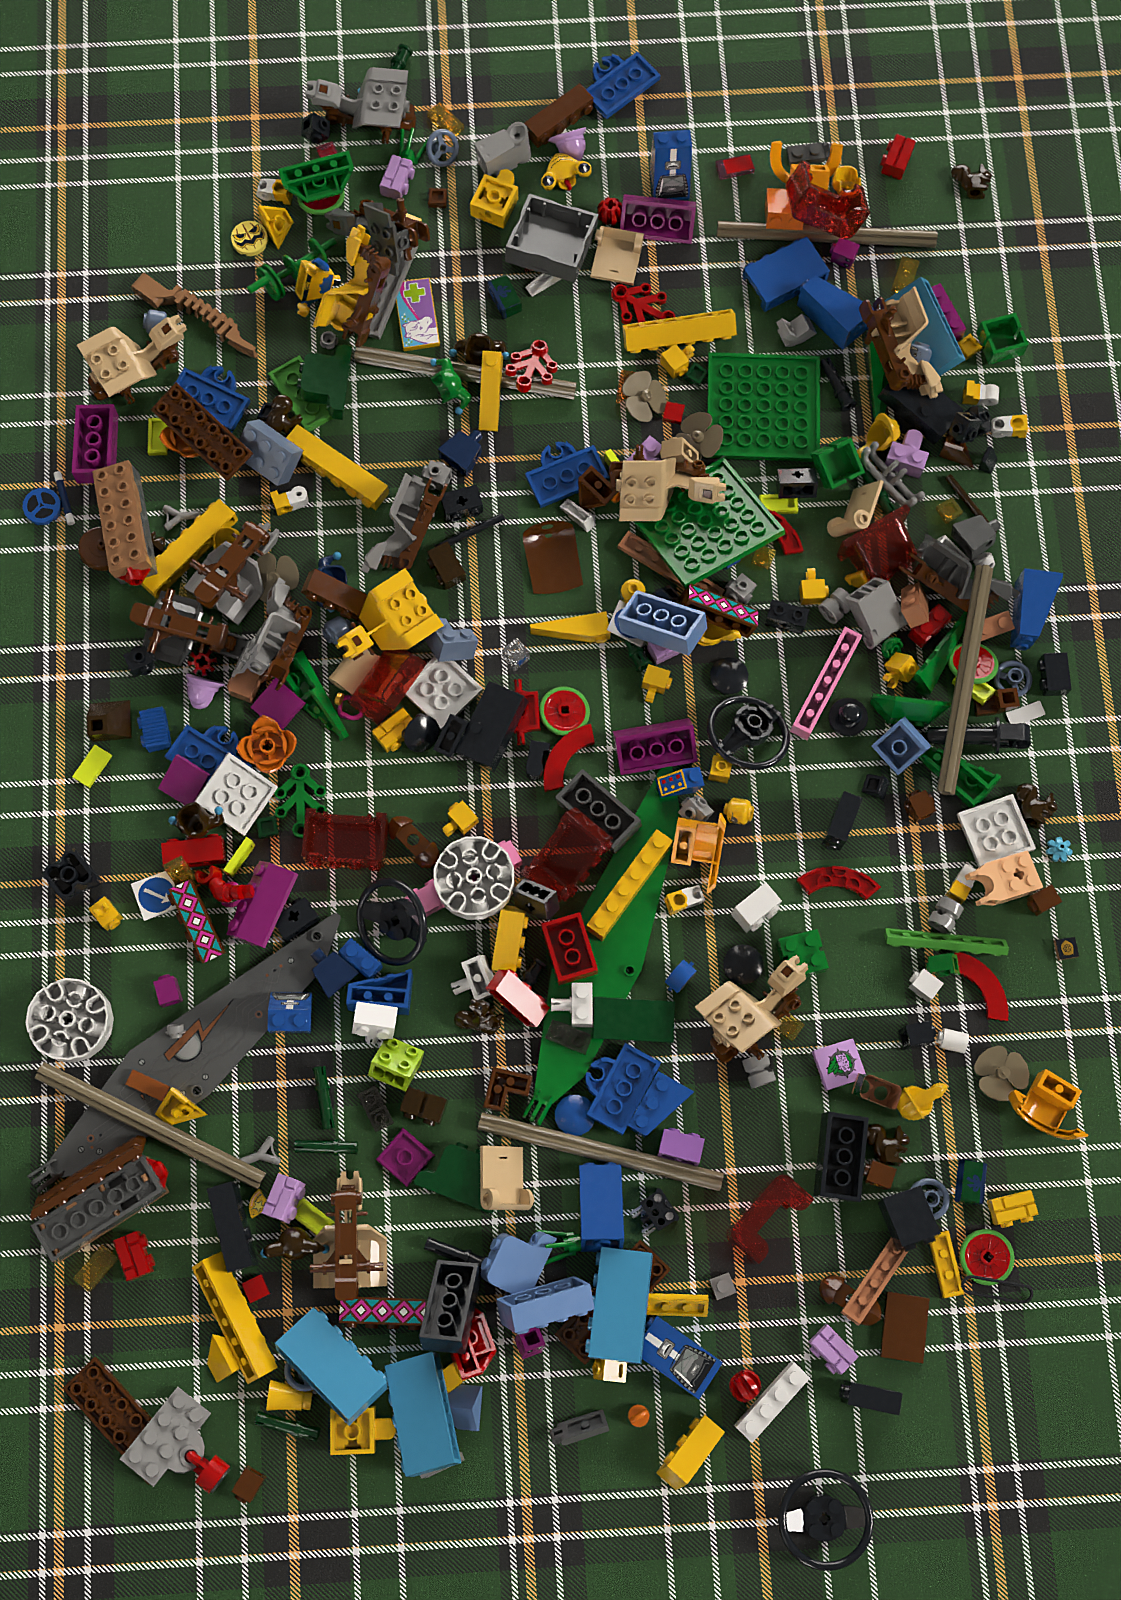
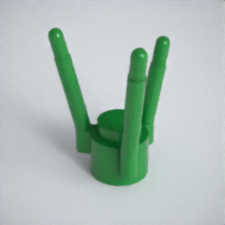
M411 128L407 146L403 151L404 129H401L399 157L409 159L413 165H417L418 159L426 148L427 140L415 156V152L410 149L414 128Z
M536 1230V1232L541 1231L551 1236L566 1237L563 1238V1242L545 1245V1248L564 1247V1251H568L547 1259L545 1265L568 1256H575L576 1252L582 1251L580 1234L574 1235V1232Z

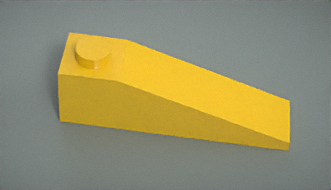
M483 351L479 431L498 432L503 366L502 352Z
M606 611L530 624L531 635L600 644L609 640L611 632L607 631L609 622Z

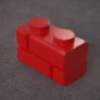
M899 134L895 135L894 140H889L886 148L889 152L887 155H883L880 163L883 166L882 174L901 180L916 141Z
M940 604L936 605L929 612V622L913 627L908 634L909 638L922 649L948 625L952 615Z
M135 1231L113 1240L126 1281H132L154 1272L153 1266H155V1261L152 1254L148 1255L146 1249L148 1240L145 1234L141 1235L140 1231Z

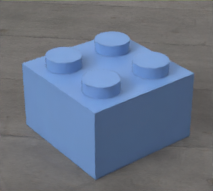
M906 717L900 719L872 745L874 750L897 775L905 771L932 747Z

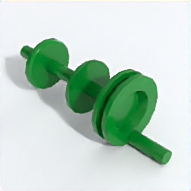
M311 237L308 240L311 252L295 262L290 256L283 255L282 260L286 268L277 274L268 264H262L261 267L256 269L259 280L247 287L248 291L252 294L263 286L270 297L278 301L280 297L283 298L286 295L281 280L291 275L297 281L301 260L311 261L314 258H320L328 263L325 251L336 245V240L332 237L320 245L317 240Z

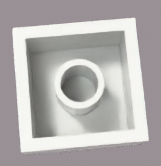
M764 883L739 903L731 915L746 933L750 930L754 932L762 926L766 917L769 920L777 913L782 900L767 883Z

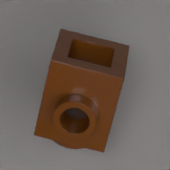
M926 790L911 792L904 802L907 814L912 816L915 823L932 816L937 811L932 795L928 794Z

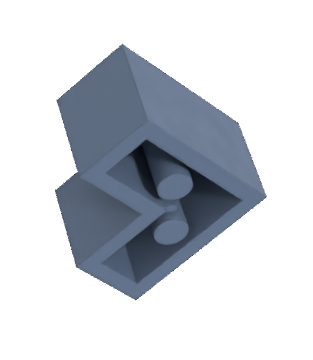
M439 618L444 626L424 638L438 662L474 659L479 641L471 629L453 630L446 618Z

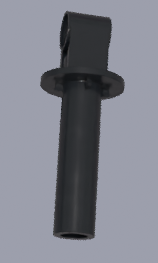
M995 717L994 725L992 724L991 727H966L963 744L992 745L995 755L999 754L1000 748L1026 749L1031 746L1030 726L1026 723L1000 724L999 717ZM927 727L928 743L945 744L948 727Z

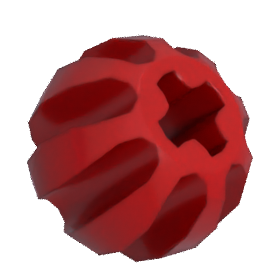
M609 197L600 201L597 207L599 220L605 225H615L617 222H620L622 203L617 198Z
M208 649L206 654L199 652L198 655L192 651L189 656H192L194 661H188V667L194 665L195 669L191 672L197 675L198 670H201L202 676H208L206 669H210L213 673L216 668L211 666V662L217 663V657L211 659L209 656L213 651ZM204 656L208 664L200 667V663L197 660Z
M745 1369L739 1371L731 1378L729 1389L738 1401L743 1403L749 1402L760 1393L761 1381L753 1371Z

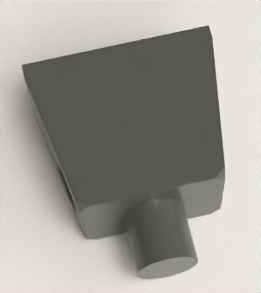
M978 515L953 524L951 536L969 559L973 561L995 543V531L999 530L1001 526L997 519L987 522L983 516Z

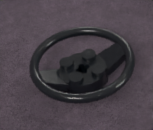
M739 695L723 699L709 713L707 719L709 741L715 751L732 765L748 770H763L776 765L786 755L790 744L789 729L781 712L777 711L772 704L770 705L755 697ZM736 703L758 706V708L749 707V705L741 707L732 720L730 732L719 743L714 725L716 717L722 709ZM775 721L778 723L782 733V745L774 757L763 762H747L732 756L744 746L753 748L763 744L773 730L772 724Z
M394 878L375 880L364 889L358 901L356 911L357 928L363 944L376 959L384 964L402 966L410 963L422 951L424 944L427 942L426 937L429 931L426 913L419 897L407 884ZM382 886L395 887L404 892L409 898H401L386 903L367 901L373 891ZM364 918L378 923L380 932L385 933L392 940L400 941L406 938L414 940L416 942L415 947L404 957L393 958L386 956L370 940Z
M815 1469L797 1477L785 1490L778 1508L780 1536L792 1556L805 1566L821 1571H834L845 1568L859 1559L870 1543L874 1526L872 1506L863 1488L852 1477L833 1469ZM817 1478H832L843 1482L856 1493L863 1506L841 1504L830 1495L817 1494L811 1496L804 1506L787 1511L789 1502L798 1488L806 1482ZM822 1512H826L827 1516L829 1515L825 1523L818 1520V1517L822 1516ZM865 1527L857 1547L846 1557L830 1562L818 1561L802 1553L793 1543L788 1532H808L812 1538L828 1542L842 1536L844 1530Z

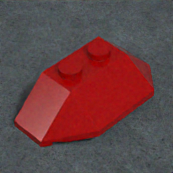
M476 1308L466 1353H450L455 1370L462 1381L483 1374L497 1352L484 1313Z

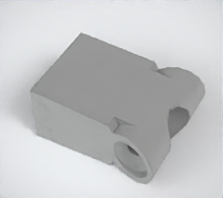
M515 122L507 130L502 129L474 143L479 166L484 174L494 178L497 177L500 170L508 169L511 171L518 167V163L523 164L531 159L528 130L522 122Z
M874 577L845 597L856 622L862 629L863 641L869 649L875 648L892 633L898 632L908 625L901 612V607L894 591L887 580Z

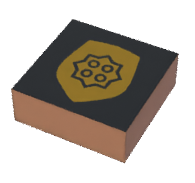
M1075 937L1054 940L1058 961L1079 957Z

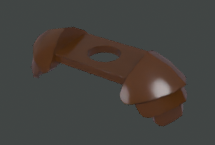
M406 816L391 818L388 827L391 839L394 840L397 837L415 856L413 861L420 867L428 869L435 866L440 856L436 843H430L411 824L413 822L411 818ZM410 835H417L419 837L418 844H408V837Z
M829 1275L820 1282L819 1293L827 1304L835 1302L844 1308L846 1297L849 1294H853L855 1289L844 1283L845 1278ZM877 1300L861 1322V1325L871 1326L881 1319V1307Z

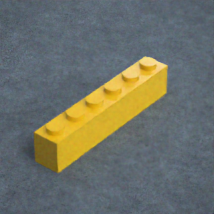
M732 309L622 325L624 347L630 353H639L641 349L658 350L661 346L671 348L675 344L681 343L693 345L695 341L701 340L703 342H712L715 338L726 340L737 335L736 317Z
M298 424L286 437L304 450L300 460L305 466H311L316 469L315 471L320 476H326L331 479L330 481L336 487L341 486L353 498L356 496L367 508L372 507L377 510L389 495L387 484Z
M220 499L212 502L208 506L207 511L197 516L193 524L189 528L184 529L175 542H171L161 555L155 557L158 574L146 577L141 585L158 599L161 590L166 591L191 567L189 564L193 559L197 561L213 546V535L218 528L232 527L238 521L235 512Z
M656 829L586 925L588 932L601 941L605 939L669 851L673 843L672 839Z
M222 1252L194 1265L192 1270L247 1384L278 1368L275 1358L260 1332L256 1319L240 1291L236 1278L232 1273H227Z

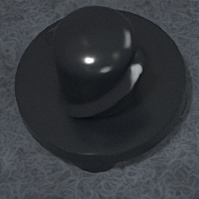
M853 698L838 700L829 711L830 728L842 736H857L864 730L868 722V713L865 706Z

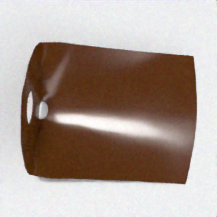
M549 520L535 524L524 531L523 544L534 594L560 593L583 585L576 535L571 523ZM544 525H553L552 528L542 529ZM546 534H552L550 538L545 537Z

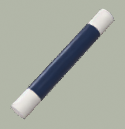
M57 471L53 474L67 525H73L75 521L60 471Z

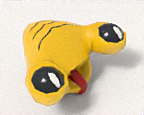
M556 153L549 162L547 172L541 178V186L546 191H550L557 184L561 189L570 191L576 184V175L578 174L584 178L589 177L592 173V167L588 162L578 161L563 153Z

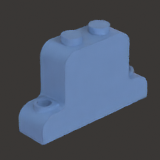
M538 1231L526 1243L507 1233L499 1234L497 1238L493 1239L490 1245L491 1251L481 1264V1277L488 1283L504 1290V1296L534 1288L552 1248H545V1245L555 1243L557 1238Z

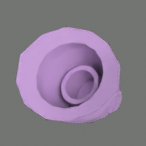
M586 127L553 136L548 142L554 143L560 153L580 161L586 149L583 136Z
M189 673L186 674L187 695L191 705L196 709L206 708L219 688L225 685L223 682L202 678Z

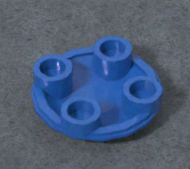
M569 1095L563 1098L557 1104L555 1110V1122L559 1129L564 1133L581 1136L588 1132L595 1121L586 1116L592 1103L586 1097L580 1095Z

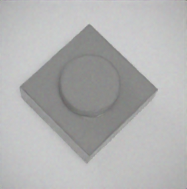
M729 1272L709 1280L716 1300L737 1293Z

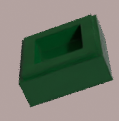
M693 362L683 379L699 388L707 378L708 370Z
M276 815L256 819L259 839L279 836Z

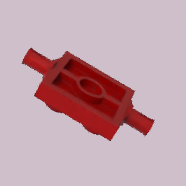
M515 679L514 692L524 695L528 700V704L514 731L517 734V745H521V742L522 745H525V733L540 731L538 691L527 692L522 690V679H518V682Z

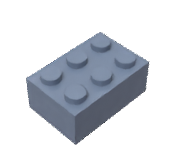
M260 419L247 422L239 439L254 453L245 463L277 486L290 481L304 451Z

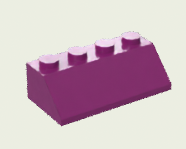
M624 194L620 229L643 233L644 239L692 244L696 202Z
M690 718L612 731L620 775L698 762L694 727Z
M259 861L254 868L251 881L247 884H251L254 887V897L245 898L238 903L237 911L228 925L226 934L245 944L265 948L298 874L270 862Z

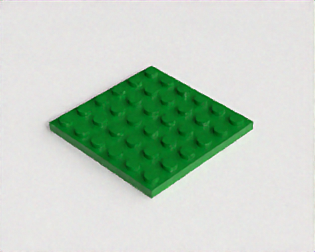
M709 352L707 413L712 416V423L707 429L716 424L723 428V441L720 449L710 458L721 459L724 457L725 459L813 462L810 453L820 449V356Z
M724 457L708 465L705 473L709 474L710 477H718L720 483L726 484V491L719 492L720 494H725V501L715 502L714 504L693 501L688 497L689 489L681 492L680 487H674L673 494L661 520L633 521L685 589H687L689 584L694 585L785 535V529Z

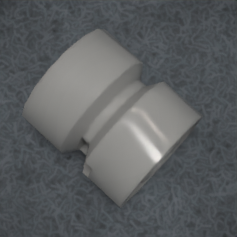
M842 588L836 589L830 595V598H826L818 606L822 616L830 623L836 624L844 616L843 613L847 614L850 611L845 597L850 594Z
M942 896L935 906L937 911L931 913L927 922L934 929L951 934L956 924L954 920L959 919L964 908L956 901Z
M767 1052L764 1053L765 1055L761 1060L753 1056L742 1061L745 1072L750 1074L748 1080L751 1089L776 1081L773 1069L768 1067L770 1060Z

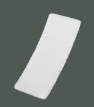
M1037 701L1006 712L1010 724H1018L1045 715V711L1041 702Z

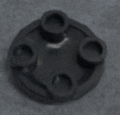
M722 658L714 663L710 671L711 682L722 695L738 693L748 683L749 674L747 667L736 658Z
M422 713L417 714L402 731L405 744L414 752H423L430 749L438 739L439 725L431 716Z
M741 944L734 946L724 957V973L730 980L738 984H751L759 978L763 971L762 957L750 945Z

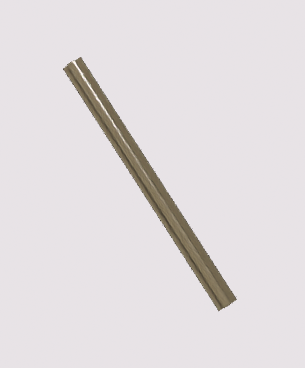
M718 221L717 223L718 238L795 241L807 236L811 242L837 243L839 237H842L857 244L935 248L938 237L936 231L820 225H803V230L766 229V223Z
M367 346L356 347L354 353L355 362L435 375L442 368L440 365L431 366L430 360L433 359L431 357ZM451 361L454 372L458 374L461 380L481 383L482 366ZM502 370L501 387L518 390L516 387L517 378L524 375V373L516 372L515 376H507L505 370ZM532 375V385L528 392L568 399L575 398L576 382L553 379L552 384L544 385L541 383V376Z
M984 564L982 566L976 565L937 787V792L943 795H955L994 569Z
M46 1062L37 1070L38 1073L35 1079L256 1190L261 1186L266 1172Z
M484 1112L481 1114L478 1130L606 1163L613 1162L622 1167L717 1191H720L724 1173Z

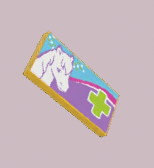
M430 277L403 281L396 298L403 350L410 351L440 346Z

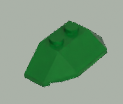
M348 150L279 168L278 172L283 188L304 202L309 203L342 194L354 170V166Z
M873 693L870 698V704L888 724H893L894 726L900 719L906 717L916 729L927 728L951 707V702L876 693Z

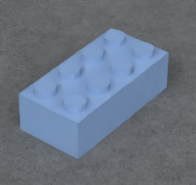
M636 590L618 616L621 633L688 656L707 630L705 612Z
M575 1276L496 1299L501 1324L516 1334L527 1333L529 1329L534 1327H547L550 1322H564L570 1316H584L588 1314V1311L595 1309L590 1284Z

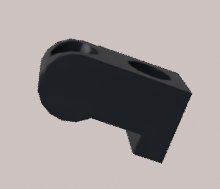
M531 740L526 764V774L529 779L538 780L542 777L543 755L549 756L550 743Z

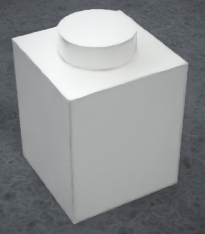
M923 969L920 972L916 971L909 980L912 983L908 988L929 1002L944 983Z

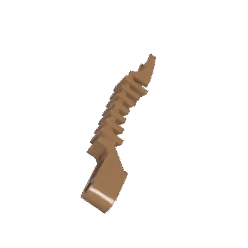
M142 273L131 285V289L136 295L156 309L163 305L177 304V309L180 312L185 306L188 314H191L194 310L195 317L199 318L202 315V321L204 323L208 321L209 327H214V333L219 334L221 342L228 338L227 344L253 358L258 356L255 351L256 347L240 337L238 325L234 323L232 318L229 317L227 319L224 313L220 314L216 308L212 309L211 305L205 304L201 298L198 300L193 293L190 295L188 290L184 289L182 291L179 285H176L173 290H168L145 273Z

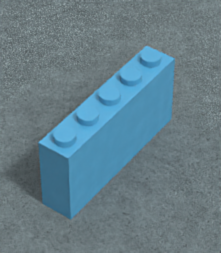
M920 277L886 299L885 302L890 299H894V301L899 300L902 295L916 287L929 322L911 344H914L916 341L929 345V349L932 350L929 363L938 375L941 376L966 359L929 282Z
M601 1247V1252H597L596 1265H599L598 1274H594L593 1279L596 1295H592L595 1309L593 1317H589L588 1330L591 1331V1338L586 1340L585 1352L589 1353V1358L641 1365L653 1260L652 1253Z
M313 1307L275 1342L276 1350L350 1426L387 1390V1377L380 1370L376 1371L372 1367V1362L366 1355L361 1356L357 1352L358 1348L351 1340L347 1342L342 1337V1331L336 1325L332 1326L328 1322L329 1319L323 1311L320 1310L318 1312Z
M429 1352L386 1365L384 1375L387 1377L386 1382L390 1391L388 1400L393 1407L394 1416L392 1421L397 1429V1447L401 1451V1468L405 1476L415 1477L461 1464L440 1354Z

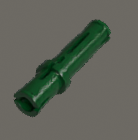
M862 464L865 473L860 476L865 484L876 482L877 480ZM881 488L877 503L885 516L894 513L896 508L889 500L887 491Z
M326 1066L312 1068L316 1085L314 1091H317L322 1130L335 1128L329 1092L331 1086L328 1084Z
M296 1139L294 1144L296 1146L294 1148L295 1153H334V1156L339 1154H358V1141Z
M258 1411L255 1419V1425L293 1435L294 1438L301 1437L317 1442L320 1435V1427L304 1424L301 1420L292 1421Z

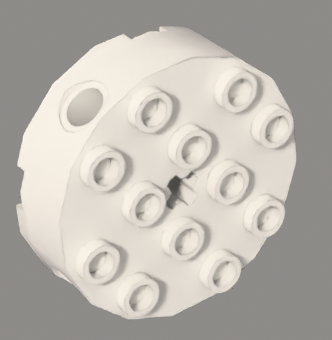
M482 836L464 837L450 843L440 854L434 867L435 890L441 903L452 914L467 920L485 919L497 914L509 902L513 893L512 890L515 888L514 866L508 853L497 843ZM472 875H476L477 881L473 882Z
M64 978L49 984L36 993L28 1006L25 1023L30 1039L38 1051L57 1061L75 1063L91 1058L104 1047L112 1033L114 1017L110 1002L99 989L80 979ZM68 1018L73 1019L72 1023L67 1022Z

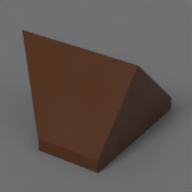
M947 432L939 457L974 468L966 443L956 442L954 437Z
M592 465L578 478L579 507L584 510L605 506L619 492Z

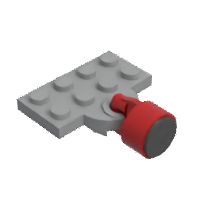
M179 1387L174 1390L120 1458L125 1465L152 1487L157 1484L168 1469L182 1474L194 1471L199 1475L195 1483L208 1494L216 1490L231 1470L229 1468L230 1465L217 1455L211 1461L204 1457V1442L197 1431L211 1413Z

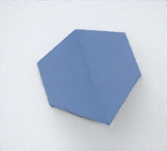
M461 1384L448 1393L453 1423L457 1429L479 1431L483 1386Z

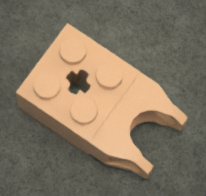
M1028 850L985 863L975 871L965 875L966 880L979 881L985 887L984 897L975 901L977 906L1002 904L1033 894L1043 888Z

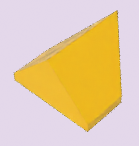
M259 205L257 210L260 221L279 250L294 221L286 208Z
M173 1087L155 1113L161 1120L170 1125L207 1115Z
M212 1334L207 1365L218 1383L240 1370V1367L225 1337Z

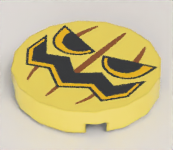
M244 221L234 228L231 240L234 249L238 253L246 254V256H255L266 248L268 235L262 224L256 221Z

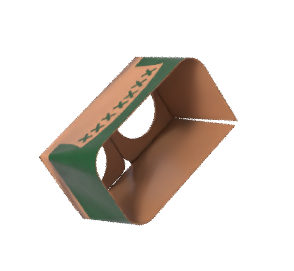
M858 1073L852 1089V1094L882 1106L890 1107L893 1110H896L902 1093L901 1087L873 1075ZM865 1079L869 1082L870 1087L866 1093L862 1094L860 1090ZM878 1086H884L887 1089L888 1094L884 1100H877L874 1096V1091Z

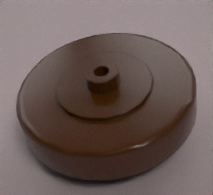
M102 526L89 529L81 536L78 543L80 558L86 566L94 570H109Z

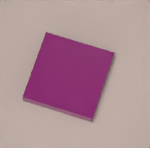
M275 678L253 703L251 708L260 716L265 715L274 719L283 730L306 703L284 684L276 691L275 688L279 680Z
M177 754L158 789L186 805L196 800L211 774Z
M402 1128L376 1160L408 1187L417 1174L433 1158L434 1154L406 1129Z

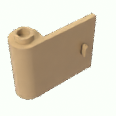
M606 226L596 229L595 240L598 241L590 278L634 285L644 234Z
M878 480L853 489L844 518L836 517L831 519L827 524L828 533L832 537H840L867 528L884 481Z
M367 649L363 652L364 655L355 661L353 659L350 660L349 657L343 659L328 679L337 688L343 691L346 690L374 713H377L404 676L376 654L371 655Z
M480 1146V1200L483 1209H531L534 1203V1196L531 1190L523 1189V1147Z

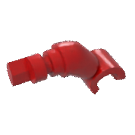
M211 865L209 868L210 874L200 870L195 872L196 881L209 886L214 898L219 902L229 903L232 900L254 897L255 890L251 884L234 886L225 883L222 880L221 868Z

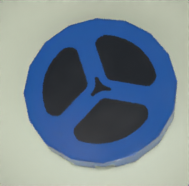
M37 488L26 495L23 501V511L32 523L48 525L59 517L62 511V503L59 496L53 490Z

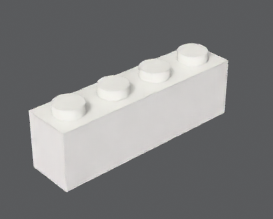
M791 1361L734 1426L753 1443L810 1377L795 1362Z

